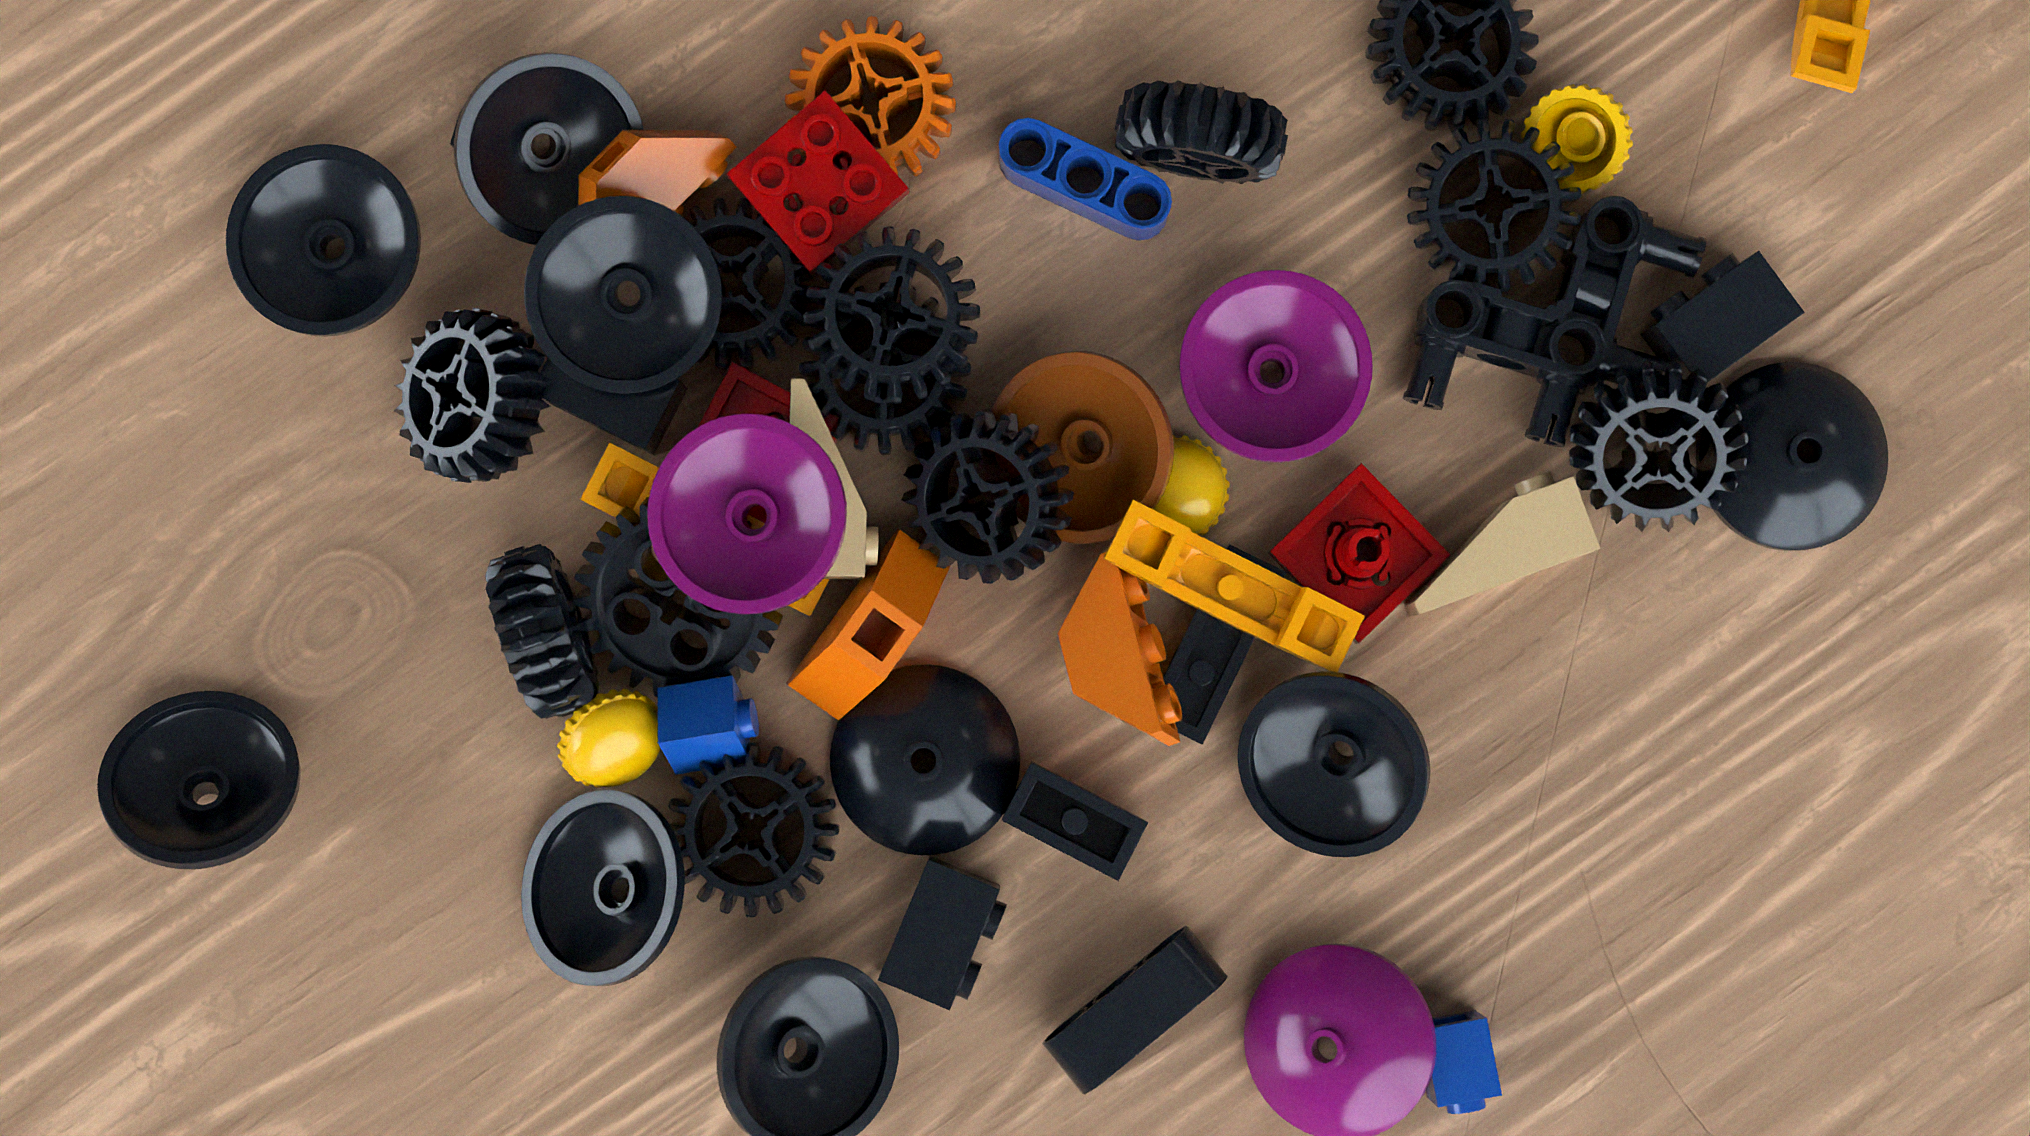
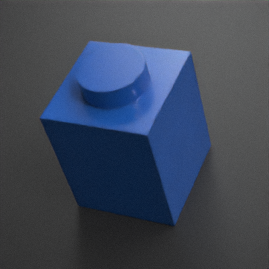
M733 675L657 688L658 744L676 775L700 771L699 764L702 761L711 763L714 768L724 767L722 759L725 754L733 757L736 764L745 763L750 737L759 735V720L754 700L752 698L744 699Z
M1473 1010L1432 1018L1436 1034V1059L1433 1074L1426 1089L1427 1098L1437 1107L1446 1106L1449 1114H1463L1484 1109L1486 1107V1098L1502 1096L1487 1017Z

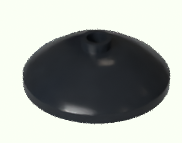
M551 52L529 54L510 60L497 67L475 87L468 97L460 113L455 131V167L460 184L469 202L489 224L513 239L537 245L543 234L557 219L578 206L579 174L622 130H644L632 98L624 87L607 71L587 60L568 54ZM539 134H547L550 140L549 149L543 155H534L531 150L532 140Z
M316 144L294 148L263 164L251 175L239 191L232 205L226 228V255L229 268L236 285L245 299L254 309L273 323L290 331L310 336L329 337L352 333L373 324L386 315L399 302L410 286L418 266L421 250V232L418 215L402 183L391 171L369 155L352 148L333 144ZM337 238L343 239L345 244L343 253L337 258H328L326 248L329 242Z
M610 196L585 202L562 215L547 229L537 243L531 255L525 276L524 301L527 319L531 331L545 355L555 366L572 379L585 386L610 393L625 394L649 391L664 386L683 375L695 365L709 347L716 333L722 311L723 293L720 271L716 259L703 236L687 219L663 204L639 197ZM631 281L639 287L640 299L635 305H625L618 298V287L622 282Z
M1780 362L1766 365L1742 375L1726 387L1728 398L1725 403L1735 402L1739 405L1742 419L1737 424L1746 427L1748 443L1740 448L1746 454L1747 463L1745 469L1732 471L1736 475L1738 483L1735 492L1717 490L1721 505L1718 511L1714 512L1723 523L1736 534L1754 544L1781 551H1801L1822 547L1843 538L1857 528L1878 502L1888 470V444L1885 430L1875 408L1863 392L1842 375L1828 368L1804 362ZM1705 425L1700 428L1698 433L1696 466L1706 455L1711 441V433ZM1800 441H1806L1812 445L1814 458L1811 463H1805L1799 459L1797 446Z
M905 666L892 670L880 685L838 721L830 749L831 779L837 798L847 816L873 841L905 854H945L968 846L981 838L1005 813L1015 793L1019 779V741L1014 724L1004 705L995 694L977 679L945 666ZM919 748H928L936 756V765L928 773H920L912 766V755Z
M1320 671L1298 675L1283 681L1267 692L1255 705L1244 723L1239 739L1238 769L1245 794L1252 807L1275 833L1293 845L1312 853L1330 857H1356L1381 850L1400 838L1410 828L1427 797L1430 784V759L1424 737L1417 723L1405 707L1391 694L1376 684L1354 675ZM1335 742L1347 743L1352 748L1353 755L1345 756L1339 753L1335 747Z
M190 692L167 698L148 707L132 718L118 732L110 743L100 765L97 782L98 801L105 821L115 838L136 856L153 864L168 868H210L232 862L249 854L277 832L290 814L296 801L300 786L301 767L299 755L289 730L267 707L245 696L229 692ZM204 795H218L216 800L204 805L197 803Z
M596 790L579 795L561 806L547 820L535 838L527 857L522 879L521 902L523 919L529 939L541 960L553 972L576 984L586 986L616 985L643 972L662 953L678 923L685 890L683 857L672 827L663 814L645 799L634 794L615 790Z
M799 957L787 960L766 970L755 978L737 998L727 1015L719 1038L717 1049L718 1084L724 1103L732 1118L749 1136L858 1135L881 1110L896 1076L899 1060V1035L894 1013L879 986L864 972L842 961L826 957ZM795 1038L796 1050L792 1056L785 1058L784 1047L788 1040Z

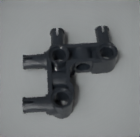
M1609 196L1600 199L1581 215L1580 223L1573 227L1569 236L1573 241L1572 245L1568 250L1563 251L1560 261L1565 266L1555 303L1547 306L1545 309L1502 297L1501 289L1461 280H1449L1441 283L1422 300L1417 310V325L1413 336L1416 338L1415 344L1420 348L1403 399L1417 405L1419 401L1423 400L1429 381L1423 407L1442 410L1444 406L1443 400L1456 357L1466 356L1535 377L1536 381L1541 384L1529 427L1525 432V437L1539 442L1540 438H1545L1544 444L1564 447L1566 443L1565 437L1578 394H1585L1586 389H1590L1591 386L1594 387L1598 382L1604 383V381H1609L1617 384L1616 372L1619 371L1620 367L1628 371L1632 379L1642 377L1641 368L1646 360L1653 363L1656 375L1665 374L1667 366L1671 363L1668 358H1659L1617 345V338L1614 337L1635 265L1641 260L1684 273L1688 277H1694L1702 261V257L1697 255L1698 252L1703 253L1705 251L1706 238H1697L1653 224V217L1648 216V212L1639 210L1632 201L1620 196ZM1596 217H1608L1618 225L1620 231V241L1618 244H1608L1598 237L1594 228ZM1443 298L1452 299L1461 306L1464 313V323L1461 327L1450 328L1438 320L1435 312L1437 300ZM1561 336H1572L1583 345L1585 355L1584 361L1580 366L1571 365L1560 356L1558 343Z

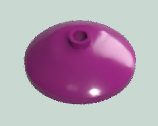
M1266 270L1238 277L1217 289L1205 300L1193 316L1183 338L1179 358V376L1182 393L1198 425L1211 439L1226 450L1238 456L1260 462L1282 463L1301 460L1315 455L1335 443L1348 431L1360 415L1366 403L1372 381L1373 363L1370 342L1366 330L1352 306L1327 284L1311 276L1285 270ZM1265 362L1278 364L1282 370L1281 380L1277 383L1264 381L1260 375V366Z
M735 414L709 421L697 427L682 438L668 453L659 467L651 487L647 512L650 540L660 565L673 583L684 593L701 604L716 610L736 614H760L771 612L796 602L813 590L827 575L840 552L844 540L847 522V503L844 487L834 463L825 450L811 436L792 424L774 417L760 414ZM759 505L763 506L767 513L766 523L761 528L753 530L747 523V514L751 508Z
M1336 943L1318 945L1299 951L1281 961L1265 976L1256 989L1248 1007L1244 1026V1048L1248 1068L1257 1089L1270 1107L1288 1123L1314 1136H1374L1400 1122L1421 1100L1429 1085L1435 1066L1436 1034L1432 1015L1422 993L1400 967L1372 950L1350 944ZM1322 1036L1329 1037L1335 1042L1337 1054L1334 1059H1327L1320 1053L1318 1042Z

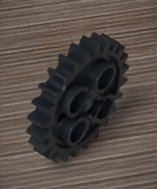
M646 497L640 505V517L631 508L625 506L616 516L618 526L606 521L598 530L596 535L601 543L591 541L582 553V556L591 564L582 565L574 577L576 581L588 588L580 590L573 599V605L591 609V612L583 618L578 627L581 631L598 630L600 634L590 648L592 654L610 649L615 656L611 660L607 671L613 673L625 665L632 669L629 686L633 689L641 683L644 677L653 679L654 697H658L657 688L665 687L668 683L677 685L732 675L736 683H738L741 677L739 667L749 673H753L761 660L757 652L768 654L775 641L774 637L767 631L778 630L783 615L776 610L760 614L724 612L705 606L688 595L683 605L677 604L672 600L675 590H682L673 583L652 554L647 513L649 497ZM748 520L747 523L751 528L752 523ZM635 569L639 577H632L628 570ZM624 599L641 601L648 608L650 618L641 619L630 614L624 605ZM719 618H727L730 621V625H722ZM684 629L698 631L704 636L708 647L694 648L684 642L680 631Z

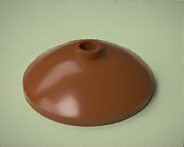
M1089 351L1061 352L1044 357L1026 366L1001 391L992 409L996 421H998L1001 415L1010 412L1017 414L1018 432L1029 424L1039 426V434L1035 441L1038 447L1051 441L1058 444L1055 454L1048 458L1052 467L1054 468L1060 464L1070 467L1069 474L1057 480L1058 488H1067L1075 493L1072 501L1058 506L1059 509L1066 512L1072 518L1068 527L1062 530H1055L1063 542L1088 544L1112 539L1132 500L1151 509H1154L1159 503L1168 485L1173 467L1174 442L1172 429L1166 410L1158 395L1148 382L1131 367L1100 353ZM1087 431H1093L1099 436L1101 447L1098 452L1089 450L1085 445L1084 436ZM986 449L988 454L995 455L998 464L1006 472L1020 474L1016 467L1004 456ZM1003 489L998 492L1002 496L1008 493V490ZM1028 493L1022 495L1016 505L1017 517L1025 524L1029 514Z

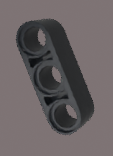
M1184 926L1165 939L1064 1021L1042 1044L1080 1092L1087 1094L1106 1081L1208 998L1225 982L1228 976L1189 927Z

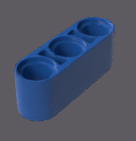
M1032 118L1017 119L1002 132L999 141L1000 169L1005 178L1014 185L1130 239L1138 241L1151 239L1159 234L1166 225L1172 204L1171 192L1165 181L1157 175L1040 120ZM1025 140L1034 141L1042 147L1045 156L1039 163L1033 166L1019 165L1013 161L1009 154L1015 144ZM1078 167H1089L1099 174L1102 184L1097 190L1084 194L1070 187L1067 182V176ZM1133 194H1147L1156 201L1159 212L1150 220L1141 221L1134 219L1125 209L1124 202Z

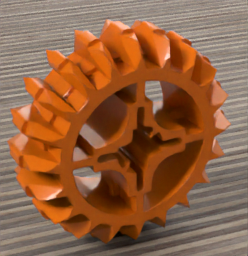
M872 15L867 18L866 33L856 34L854 24L850 19L842 21L844 38L838 41L835 40L831 32L822 30L819 33V39L825 51L820 54L813 48L804 47L800 52L802 60L811 70L800 68L790 70V82L802 90L792 91L785 95L786 107L800 112L823 92L828 81L838 70L849 64L852 74L850 85L844 92L831 98L857 128L862 129L869 135L873 147L898 176L896 167L905 164L912 175L918 176L921 174L922 166L915 154L920 151L928 158H938L941 153L940 147L929 135L941 138L950 137L952 133L951 123L939 116L948 115L956 111L955 98L941 94L953 86L951 73H934L943 63L940 51L933 50L919 56L926 44L925 36L921 32L911 35L903 43L904 28L902 22L898 20L893 21L889 26L887 34L884 35L880 34L878 18ZM868 58H879L896 63L907 70L914 79L904 81L902 76L888 79L880 77L872 70ZM862 78L867 80L870 92H876L877 101L879 100L880 111L877 112L881 127L879 129L875 128L871 114L865 113L862 95H864L861 83ZM923 99L920 115L912 129L903 138L892 143L889 132L892 119L897 114L909 110L910 102ZM799 149L801 154L803 156H806V153L803 150ZM840 153L834 158V164L840 163L842 157L848 160L849 166L852 163L851 156L846 153Z

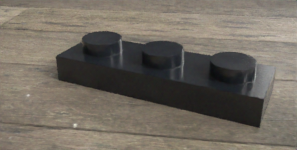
M1230 544L1226 547L1227 550L1283 578L1287 573ZM1197 608L1168 665L1163 679L1165 684L1170 683L1173 686L1181 705L1183 718L1181 721L1175 722L1178 733L1203 745L1255 637Z

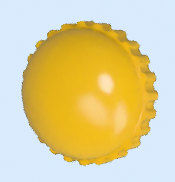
M1574 84L1565 86L1564 89L1557 88L1552 90L1550 95H1545L1539 99V104L1531 107V115L1524 120L1525 130L1521 132L1523 139L1530 127H1535L1540 131L1538 139L1532 147L1538 154L1552 142H1556L1560 146V151L1556 157L1548 162L1552 170L1564 163L1570 162L1575 168L1574 173L1558 182L1560 189L1579 187L1581 194L1589 191V189L1596 190L1602 187L1603 183L1606 184L1612 181L1614 174L1623 170V162L1627 161L1630 157L1628 150L1633 146V141L1630 139L1633 128L1628 124L1630 117L1627 113L1623 112L1622 103L1614 101V96L1611 93H1603L1600 87L1590 88L1588 84L1576 87ZM1531 169V173L1535 176V172Z
M1173 435L1174 459L1171 476L1163 496L1153 510L1191 528V532L1204 536L1209 531V527H1214L1218 523V516H1222L1225 512L1224 504L1229 500L1227 489L1230 486V482L1226 480L1227 469L1221 466V458L1212 453L1213 449L1210 446L1205 447L1201 444L1200 440H1190L1186 435H1183L1181 438Z
M612 689L606 694L598 693L591 702L576 708L573 716L565 721V728L559 733L561 740L557 743V748L560 750L558 758L563 762L562 767L577 782L581 781L585 786L594 785L596 788L620 786L637 779L651 767L661 749L658 744V707L649 697L643 696L639 691L631 692L628 689H622L621 691Z

